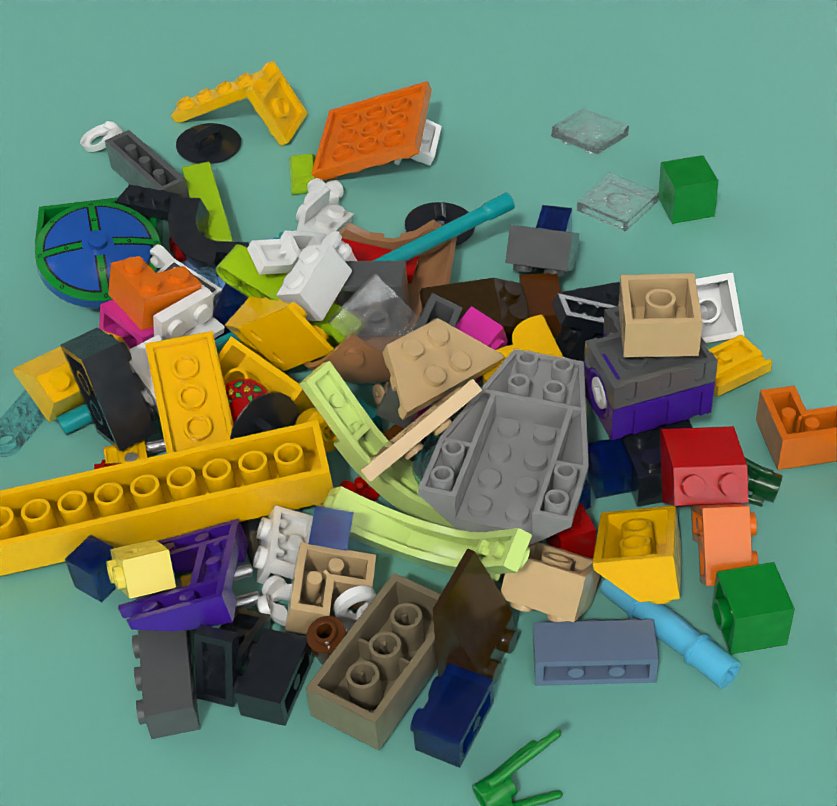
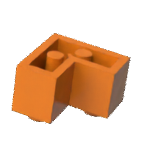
M140 256L111 263L108 295L142 331L154 327L153 315L201 289L202 283L185 266L156 273Z
M795 385L760 390L756 421L777 470L837 461V406L806 410Z
M742 503L691 505L692 540L698 543L701 583L705 586H715L716 573L718 571L759 565L757 552L752 551L751 536L757 533V521L755 513L750 512V506Z

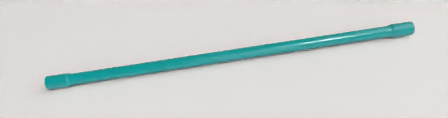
M506 192L484 203L481 207L373 261L406 262L488 220H493L515 208L514 201L511 195ZM232 332L215 339L217 354L220 353L231 336L239 342L241 341ZM85 404L56 417L65 435L92 422Z

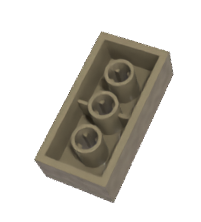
M393 573L307 685L306 693L311 716L380 750L437 669L432 609L441 594Z

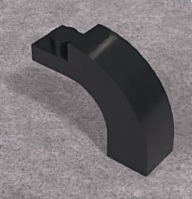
M172 197L168 213V225L174 242L193 267L205 274L219 277L215 270L217 265L235 245L239 244L248 248L249 243L214 241L206 238L210 213L201 198Z

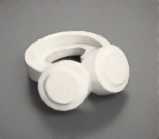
M106 121L105 124L96 126L85 133L80 140V144L87 152L100 151L106 148L105 140L121 134L123 131L118 124ZM104 136L101 142L91 145L96 137Z
M313 179L307 185L308 194L304 199V204L311 199L313 194H317L324 187L331 189L328 204L339 205V198L344 194L343 186L337 180L325 183L322 179Z
M278 575L269 577L263 584V595L258 597L257 606L259 612L270 614V620L285 626L288 610L285 608V605L274 602H278L281 599L289 601L292 584H287Z
M356 586L346 590L336 599L333 613L336 618L342 621L347 632H349L377 595L373 588L369 586ZM366 601L356 613L352 612V610H347L355 603Z

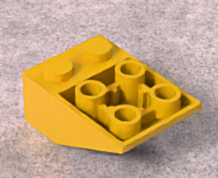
M250 296L225 324L244 345L282 371L326 356L334 349L327 342L329 337L325 331L317 325L312 326L305 319L307 316L305 310L293 301L288 303L279 299L276 301L266 297Z

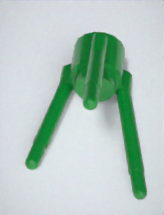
M555 729L538 742L531 740L495 771L474 783L472 789L481 806H538L562 798L563 793L557 790L512 802L511 797L517 794V790L509 777L561 736V731Z

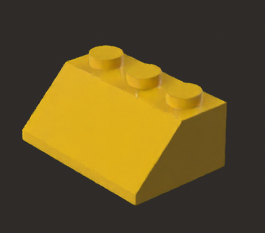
M112 334L116 340L125 343L121 336ZM61 346L13 368V373L49 423L56 420V417L85 404Z
M232 336L218 354L224 385L237 379H252L266 387L270 393L278 392L290 397L297 406L299 416L303 411L314 407L311 400L300 387L299 382Z
M676 506L601 512L593 558L594 571L638 602L665 604L671 600L680 599L682 545Z

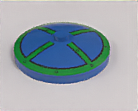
M87 202L61 211L46 223L36 241L35 259L41 280L53 294L77 306L100 308L101 304L112 300L108 295L111 263L129 257L140 256L157 273L160 268H156L151 263L150 259L153 255L150 254V250L155 245H161L153 225L137 211L111 202Z

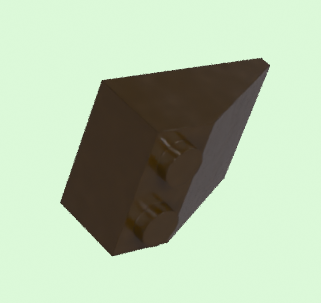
M487 278L421 288L419 292L422 309L432 293L462 307L457 323L471 306L504 327L508 340L507 346L512 345V334L516 326L525 319L530 318L523 285L514 281Z
M467 549L432 609L438 681L483 697L489 684L494 685L497 682L502 669L501 660L505 653L511 654L518 632L514 630L512 610L476 552Z

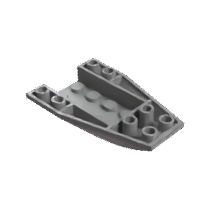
M514 349L482 386V391L471 399L440 436L419 485L418 495L455 529L468 532H489L520 528L532 535L529 545H532L572 526L588 474L584 362Z

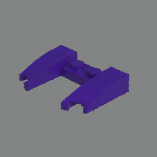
M239 518L158 541L169 549L173 573L193 571L190 584L118 606L121 616L129 618L126 621L131 630L180 631L198 629L200 625L212 627L233 622L237 599L232 590L236 565L245 561L248 548V540Z

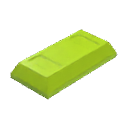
M314 154L292 155L289 158L291 195L308 193V183L316 179L311 174L316 159Z

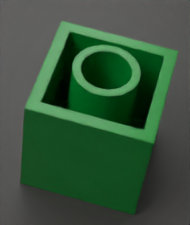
M704 155L661 162L658 199L672 224L715 217L719 180Z
M771 562L718 571L716 573L712 610L716 625L721 631L729 654L733 655L787 645L795 608L775 563Z

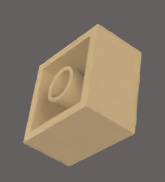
M695 273L620 275L618 309L623 357L699 356L703 322Z
M540 542L528 545L530 554L522 568L518 569L517 573H505L500 593L506 601L510 602V606L514 609L531 612L534 609L546 613V617L553 622L574 623L592 606L600 574L594 571L593 559Z

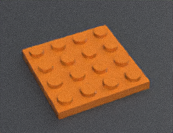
M425 81L329 110L312 169V176L322 180H333L340 175L351 172L358 173L369 167L383 166L391 161L401 158L408 159L419 154L432 92L429 82Z

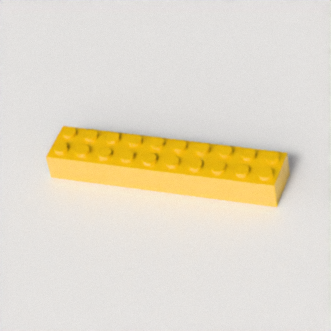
M315 420L0 490V576L109 552L110 549L153 539L156 541L238 518L242 522L268 516L275 505L295 510L324 503L330 489L333 488L319 421Z

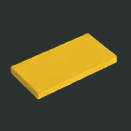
M213 331L145 343L166 452L171 453L230 440L233 421Z

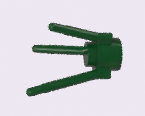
M745 457L748 476H750L748 490L753 492L752 495H748L749 503L760 507L763 506L765 500L774 503L783 475L775 473L772 469L760 466Z

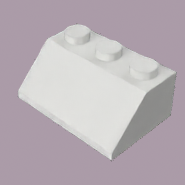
M733 272L696 279L703 322L701 337L705 343L732 339L740 334L744 336Z

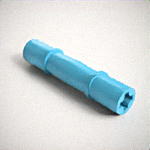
M607 579L604 580L601 586V593L626 612L629 618L640 620L654 619L656 637L681 654L687 665H692L719 688H724L733 681L740 670L741 663L713 642L708 634L701 635L679 614L666 605L638 602Z

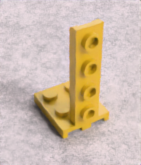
M273 60L265 63L258 72L253 74L244 73L235 81L229 82L226 80L212 90L205 88L194 97L185 96L176 103L177 108L171 114V117L175 122L181 123L248 98L255 111L268 127L271 135L282 146L289 143L308 112Z

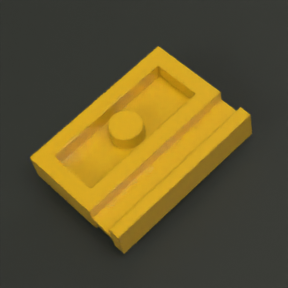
M742 334L708 349L718 360L714 394L717 397L770 372L772 369L773 361L763 358V352Z

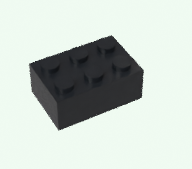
M95 328L60 344L99 435L116 449L122 451L157 433L152 422L156 420L155 413L150 404L143 400L141 391L144 390L143 383L136 372L132 373L128 363L132 360V356L123 341L119 342L112 334L108 335L101 329Z

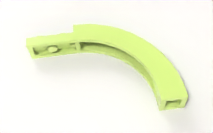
M330 361L322 363L299 383L338 438L333 445L350 466L377 493L406 515L455 529L418 495V488L425 471L409 459L406 460L402 456L371 482L361 472V469L371 462L370 460L389 440L368 416Z
M342 486L330 489L316 520L317 523L365 545L449 574L454 573L466 550H473L493 581H498L503 573H517L518 569L524 566L530 554L528 545L532 535L520 528L489 532H468L448 528L395 511Z

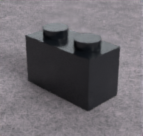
M264 628L259 641L254 642L250 648L248 665L244 674H239L234 683L233 696L237 700L241 716L286 726L313 663L312 651L307 642V637Z

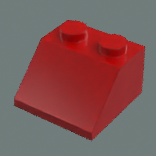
M734 426L660 429L662 503L673 506L749 503L747 463Z

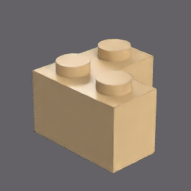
M300 542L284 631L307 635L309 626L316 619L329 616L331 605H334L336 599L346 590L356 586H369L373 588L376 555ZM366 601L355 603L349 608L359 609Z

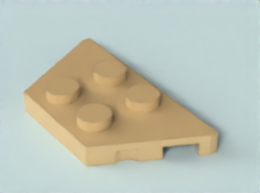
M439 318L387 344L383 351L386 367L391 373L390 383L392 391H397L400 407L398 413L402 420L450 394L458 387L464 386L469 380L476 379L496 368L505 358L501 353Z
M471 379L463 387H458L450 394L441 398L388 441L370 460L371 462L361 469V472L371 482L402 456L406 460L410 459L424 447L420 442L430 433L438 436L452 423L449 417L479 394L482 389L474 379Z

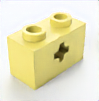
M155 539L110 549L112 560L106 561L111 584L115 583L116 589H121L129 599L176 588L169 549Z

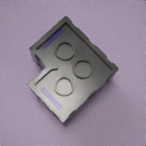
M619 306L604 310L603 338L585 341V397L611 441L628 434H637L655 429L664 424L669 425L690 419L696 415L701 416L711 413L718 360L708 350L707 344L702 337L699 356L623 357Z

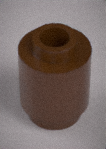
M323 616L316 619L309 626L307 642L318 661L323 665L348 632L342 621L338 618Z

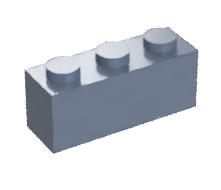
M629 618L626 620L608 621L590 619L575 621L574 623L553 621L533 623L535 686L656 683L659 657L654 619L640 620Z

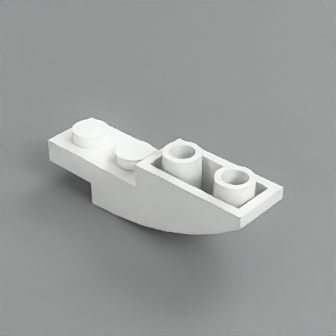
M284 231L280 239L252 240L247 250L259 275L290 273L299 260L301 251L308 245H320L327 235L310 231ZM352 251L346 261H357Z

